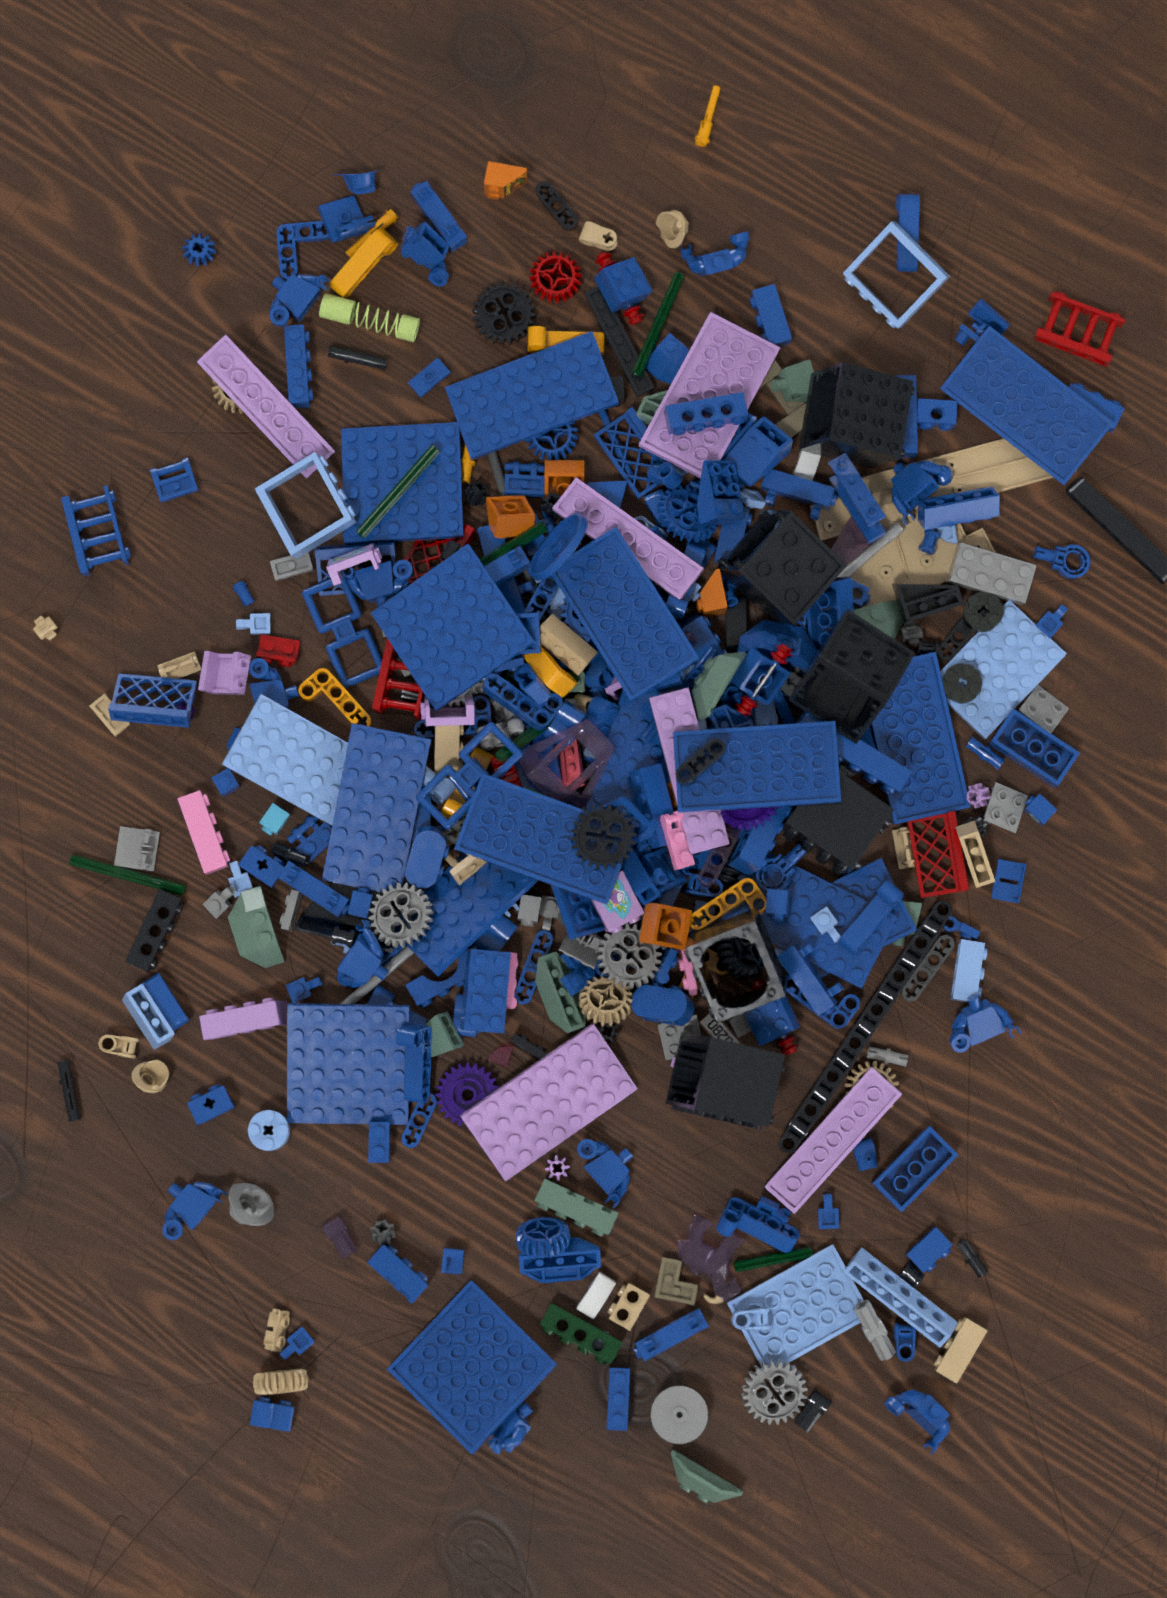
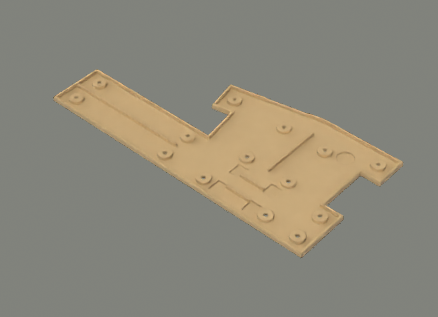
M1004 438L923 460L933 461L934 464L946 465L953 472L952 481L948 485L939 486L940 488L927 498L959 493L958 489L964 492L991 486L999 493L1054 478ZM893 469L861 477L886 518L879 521L884 530H888L897 522L904 531L850 577H852V580L870 588L868 594L871 597L866 606L896 600L891 583L942 584L947 581L956 546L959 543L974 547L980 546L981 549L996 553L983 527L966 535L961 523L955 524L958 544L947 543L940 538L936 543L934 555L924 553L918 549L925 536V530L918 522V506L911 511L907 509L908 513L915 516V521H913L910 515H907L905 521L908 525H906L902 520V513L899 514L892 502L891 488L894 484L891 480L896 475ZM839 497L837 498L836 505L831 506L830 511L821 509L818 521L814 520L818 537L821 541L838 537L846 565H849L874 543H867ZM852 591L854 599L861 598L859 591Z

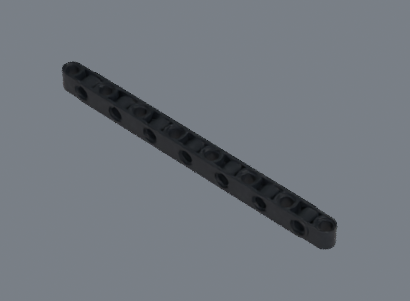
M937 902L925 916L917 931H915V934L911 937L787 1125L778 1142L779 1149L782 1152L791 1153L795 1151L808 1134L943 929L945 922L952 913V907L949 902ZM939 905L946 907V915L942 916L937 912ZM917 938L925 941L923 949L916 947L915 941ZM895 971L903 974L901 982L894 980L893 974ZM874 1004L881 1007L880 1015H874L871 1012V1007ZM851 1038L859 1040V1047L857 1049L850 1047L849 1041ZM829 1071H834L837 1074L835 1082L828 1081L827 1074ZM809 1104L815 1107V1114L813 1116H808L805 1113V1107ZM786 1138H790L793 1141V1147L789 1150L785 1149L782 1144Z

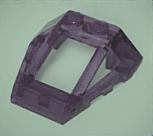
M586 719L533 744L519 759V762L527 777L544 795L582 809L590 800L616 747L589 719ZM577 738L597 759L567 787L547 765ZM563 739L545 757L540 753L544 749ZM594 773L588 785L580 795L576 789Z

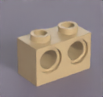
M628 1282L627 1286L622 1285L617 1294L620 1296L617 1304L613 1302L607 1313L610 1314V1320L630 1331L650 1294ZM636 1291L638 1293L637 1301L629 1302L627 1300L628 1292ZM626 1309L628 1311L627 1319L619 1320L617 1318L618 1310Z

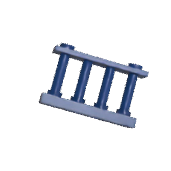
M844 453L829 461L828 464L835 474L829 478V483L835 488L836 494L867 543L870 544L885 536L886 532L879 521L886 518L847 454Z
M103 486L104 495L77 502L75 500L72 501L69 496L61 497L80 573L83 577L91 575L90 569L93 568L92 566L122 559L126 566L129 565L128 559L131 558L129 548L124 546L113 502H116L114 491H110L108 486ZM108 502L110 513L82 521L76 519L75 512H78V509ZM109 521L113 522L115 532L86 540L81 538L80 531H83V528ZM113 540L118 541L120 551L94 558L86 557L85 550L88 547Z

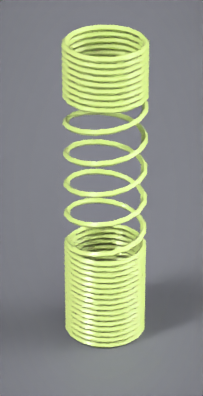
M327 293L322 298L319 310V317L350 325L356 314L357 328L362 325L366 317L365 326L367 330H370L376 319L375 329L377 333L382 330L386 321L385 333L387 336L390 335L395 326V336L397 339L401 338V340L414 342L416 339L420 318L403 314L397 330L398 312L392 328L387 334L389 310H387L384 321L379 331H377L379 307L368 328L369 304L358 326L360 302L357 303L355 309L356 302L340 296L336 297Z

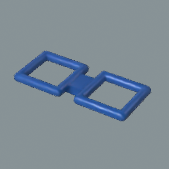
M343 576L341 586L351 606L352 613L323 624L311 595L334 586L331 578L304 589L302 596L318 632L323 634L333 630L337 641L326 645V651L341 685L344 688H348L378 675L382 658L370 630L365 628L355 632L351 621L360 618L362 612L346 580L347 577ZM364 638L377 667L347 679L335 650Z
M493 722L487 723L458 753L459 757L466 763L458 772L451 765H446L416 795V800L447 830L451 829L468 812L476 791L473 786L480 780L482 773L488 775L468 754L490 732L513 753L492 777L500 779L523 756V752ZM447 775L470 796L449 819L426 798Z

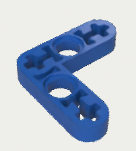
M323 221L283 224L278 227L279 268L283 280L287 281L290 277L284 273L287 271L286 263H290L291 271H294L291 275H298L296 243L326 241L330 239L328 232L326 235H323L322 232H316L317 236H314L313 227H316V231L322 230L325 226ZM306 227L311 230L308 237L300 235L302 228ZM284 230L291 233L288 235V243H285L284 236L280 235L284 233ZM286 248H290L293 251L292 256L289 258L282 256V251Z

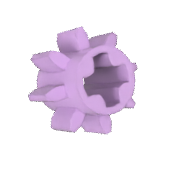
M982 783L968 787L970 791H968L966 796L967 801L974 805L975 809L988 805L987 800L991 797L989 788L982 787Z
M555 1156L554 1162L547 1160L551 1164L549 1168H545L546 1171L550 1170L551 1172L549 1178L555 1175L559 1181V1175L563 1174L567 1177L564 1171L570 1168V1166H564L565 1158L562 1161H558V1157ZM561 1163L563 1171L561 1173H553L554 1168L552 1164Z

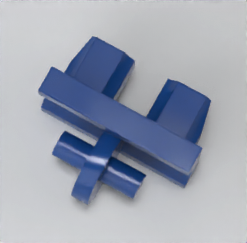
M974 322L971 326L976 330V333H974L962 323L955 340L963 346L969 338L976 343L980 338L979 335L985 332L984 329L987 324L984 322L979 326Z

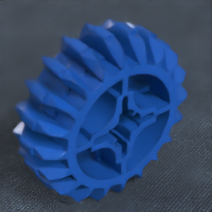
M575 421L563 425L565 427L564 430L562 428L551 430L553 435H555L554 444L549 436V431L527 439L526 443H532L528 446V449H536L533 453L534 456L541 453L540 460H543L545 456H548V460H551V457L559 460L558 455L565 459V451L571 454L572 449L570 447H576V443L572 440H578V435L574 434L578 432V429L572 427L575 425ZM568 435L566 443L558 448L557 441L563 438V436ZM538 441L548 443L552 450L543 448L539 445Z
M544 1216L542 1218L535 1217L533 1220L528 1219L527 1222H523L518 1227L515 1236L518 1250L522 1254H526L527 1257L534 1256V1259L542 1257V1259L544 1257L551 1258L553 1255L559 1256V1253H564L565 1249L569 1247L571 1240L568 1225L562 1220L559 1221V1218L552 1219L551 1216L548 1218H544Z

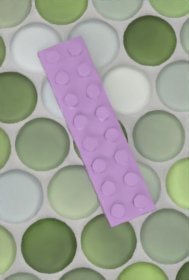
M227 335L222 337L197 361L205 372L293 465L314 452L320 456L323 455L325 460L335 452ZM312 465L302 471L301 474L307 479L317 469L316 465Z
M578 478L574 479L552 508L554 512L564 519L575 512L583 514L588 519L585 534L593 540L617 527L650 581L679 600L684 597L704 571L703 567Z
M689 688L649 698L676 803L677 789L673 732L699 730ZM721 811L683 813L684 819L682 824L690 854L729 844L723 817L720 815Z
M871 1067L764 1187L795 1214L897 1101L902 1093Z

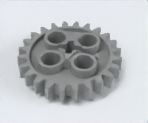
M397 883L396 888L389 885L390 891L387 892L383 888L384 895L377 894L378 902H371L375 905V908L369 909L374 914L368 917L370 921H373L370 927L376 929L373 932L374 935L379 936L378 939L381 942L385 940V944L388 946L392 943L397 948L400 943L401 947L405 948L406 942L413 946L414 939L420 942V934L426 937L424 929H431L427 923L433 922L429 915L434 914V911L428 909L432 906V903L426 902L429 897L423 895V890L419 889L417 891L415 885L411 888L408 883H405L404 887ZM403 898H408L407 903L401 906V900ZM392 901L395 902L397 908L402 912L411 929H408L405 922L400 919L399 913L391 904ZM391 909V914L388 917H384L385 912ZM418 913V918L415 921H411L412 915ZM402 925L401 931L395 933V928Z
M626 923L624 929L616 933H612V931L610 932L611 935L605 933L603 936L605 940L599 942L603 947L596 950L601 953L596 959L602 960L598 968L604 967L605 969L601 974L609 975L607 981L613 978L614 986L621 982L622 989L626 984H628L630 989L633 988L634 983L638 988L641 987V981L647 984L649 982L648 978L653 979L655 977L652 972L659 971L655 965L661 964V961L656 959L662 955V953L656 952L660 946L639 942L641 929L637 930L636 924L630 929L629 924ZM624 938L631 939V947H628L624 944ZM639 951H644L647 954V960L640 959ZM612 952L619 955V961L616 962L611 959L610 955ZM630 952L632 956L628 960L626 959V956ZM626 966L634 968V975H629L626 972Z
M770 1359L769 1365L762 1361L761 1368L755 1365V1373L749 1371L751 1378H744L748 1385H742V1389L745 1392L741 1396L745 1399L743 1401L744 1406L747 1407L748 1413H752L754 1419L759 1417L761 1423L767 1419L769 1425L772 1423V1420H775L778 1425L780 1419H783L786 1423L787 1416L794 1418V1411L800 1413L798 1406L805 1405L801 1399L807 1398L804 1391H807L808 1388L806 1385H803L806 1383L804 1377H801L802 1373L800 1370L796 1371L795 1365L790 1367L788 1361L782 1365L780 1359L774 1364L773 1360ZM775 1376H781L778 1381H773ZM765 1378L768 1379L774 1390L778 1392L785 1405H781L775 1394L771 1392L769 1386L764 1382ZM758 1388H765L763 1392L756 1393ZM787 1391H793L790 1396H784ZM770 1403H776L773 1408H767Z

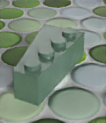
M544 1179L535 1198V1201L538 1202L537 1207L545 1211L551 1208L556 1211V1216L565 1220L568 1216L574 1219V1224L585 1228V1225L592 1227V1232L602 1237L604 1234L609 1235L618 1216V1212Z

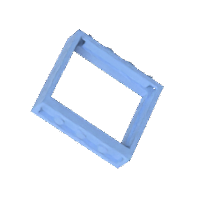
M895 221L890 222L843 272L846 276L845 281L852 287L855 285L860 290L858 292L859 295L866 301L869 299L874 304L872 306L873 309L879 314L883 313L887 317V323L893 328H902L950 277ZM890 233L937 278L899 319L853 274Z
M316 452L255 488L290 555L296 559L357 523L354 518L356 516L354 509L351 505L348 506L345 501L347 496L336 485L338 482L336 476L327 469V466H329L323 455L320 456ZM315 464L344 517L302 543L297 544L269 492Z

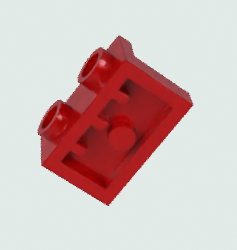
M261 634L256 657L265 660L268 664H272V661L280 662V666L291 667V665H297L301 642Z

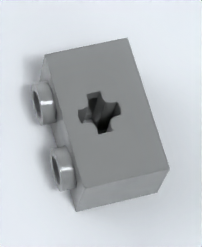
M529 895L521 897L518 912V921H521V925L533 927V924H538L541 897Z

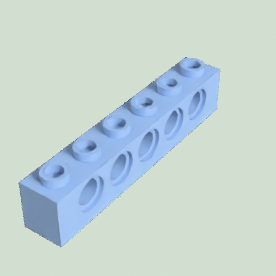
M862 1247L853 1256L843 1272L938 1347H941L951 1337L958 1324L956 1320Z

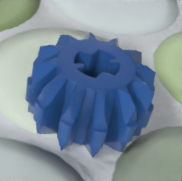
M199 233L198 238L192 234V240L186 239L185 243L187 245L182 246L183 251H185L183 256L185 259H188L189 264L195 262L196 267H199L200 262H203V265L206 266V260L213 261L211 255L216 254V250L213 249L215 243L210 242L209 236L203 238L202 233ZM200 247L202 252L198 253L196 248Z

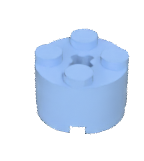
M264 1110L257 1113L251 1119L248 1126V1135L251 1142L257 1148L273 1151L286 1144L290 1135V1126L286 1117L281 1113L273 1110ZM266 1126L274 1127L272 1129L273 1135H265Z

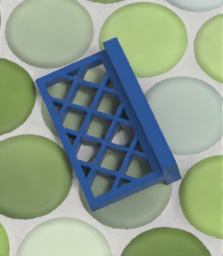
M631 407L625 414L599 430L593 436L639 500L661 485L654 483L649 486L650 481L648 478L637 476L638 466L650 467L648 464L639 463L640 454H649L652 458L651 464H653V461L662 464L664 459L647 450H642L641 447L639 449L628 447L629 437L638 438L641 441L647 430L646 425L636 416V411ZM624 419L629 425L628 433L616 431L617 425ZM605 432L613 433L612 444L604 443L599 436ZM616 434L627 436L626 446L614 444ZM613 448L625 450L623 460L614 458L612 455ZM627 450L639 452L637 462L625 460ZM624 464L636 466L634 476L625 474L623 471ZM635 481H647L646 489L639 493L635 488Z
M395 541L373 543L375 548H379L382 556L391 555L394 566L396 563ZM372 543L316 547L315 558L318 583L325 581L327 577L331 578L329 572L327 573L321 568V560H330ZM357 564L360 569L364 568L361 564ZM341 583L335 585L332 590H322L319 592V596L345 594Z
M119 673L112 703L109 704L108 708L110 718L113 721L189 728L197 681ZM122 680L131 681L133 685L124 689L121 686ZM145 682L152 684V687L146 691H143L140 687ZM165 684L172 687L165 693L160 689ZM184 686L191 687V690L185 695L179 691ZM137 688L141 694L132 699L128 693ZM157 690L160 696L152 701L148 695ZM176 692L180 698L171 702L167 697ZM126 696L129 700L125 704H117L118 699ZM144 697L149 702L145 706H138L136 702ZM163 699L169 704L164 708L156 706ZM183 701L187 704L186 710H180L175 707Z
M624 796L603 805L604 809H607L608 805L611 804L612 811H614L618 805L622 804L627 810L619 808L618 814L625 811L627 818L637 819L640 822L639 824L631 820L628 824L635 825L634 833L637 836L631 840L635 841L636 844L651 838L659 824L654 818L647 820Z

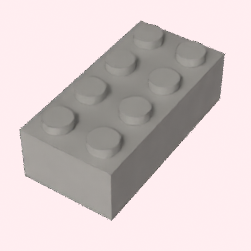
M959 543L956 546L946 583L958 585L959 587L976 592H986L998 596L999 599L1023 605L1026 603L1037 565Z

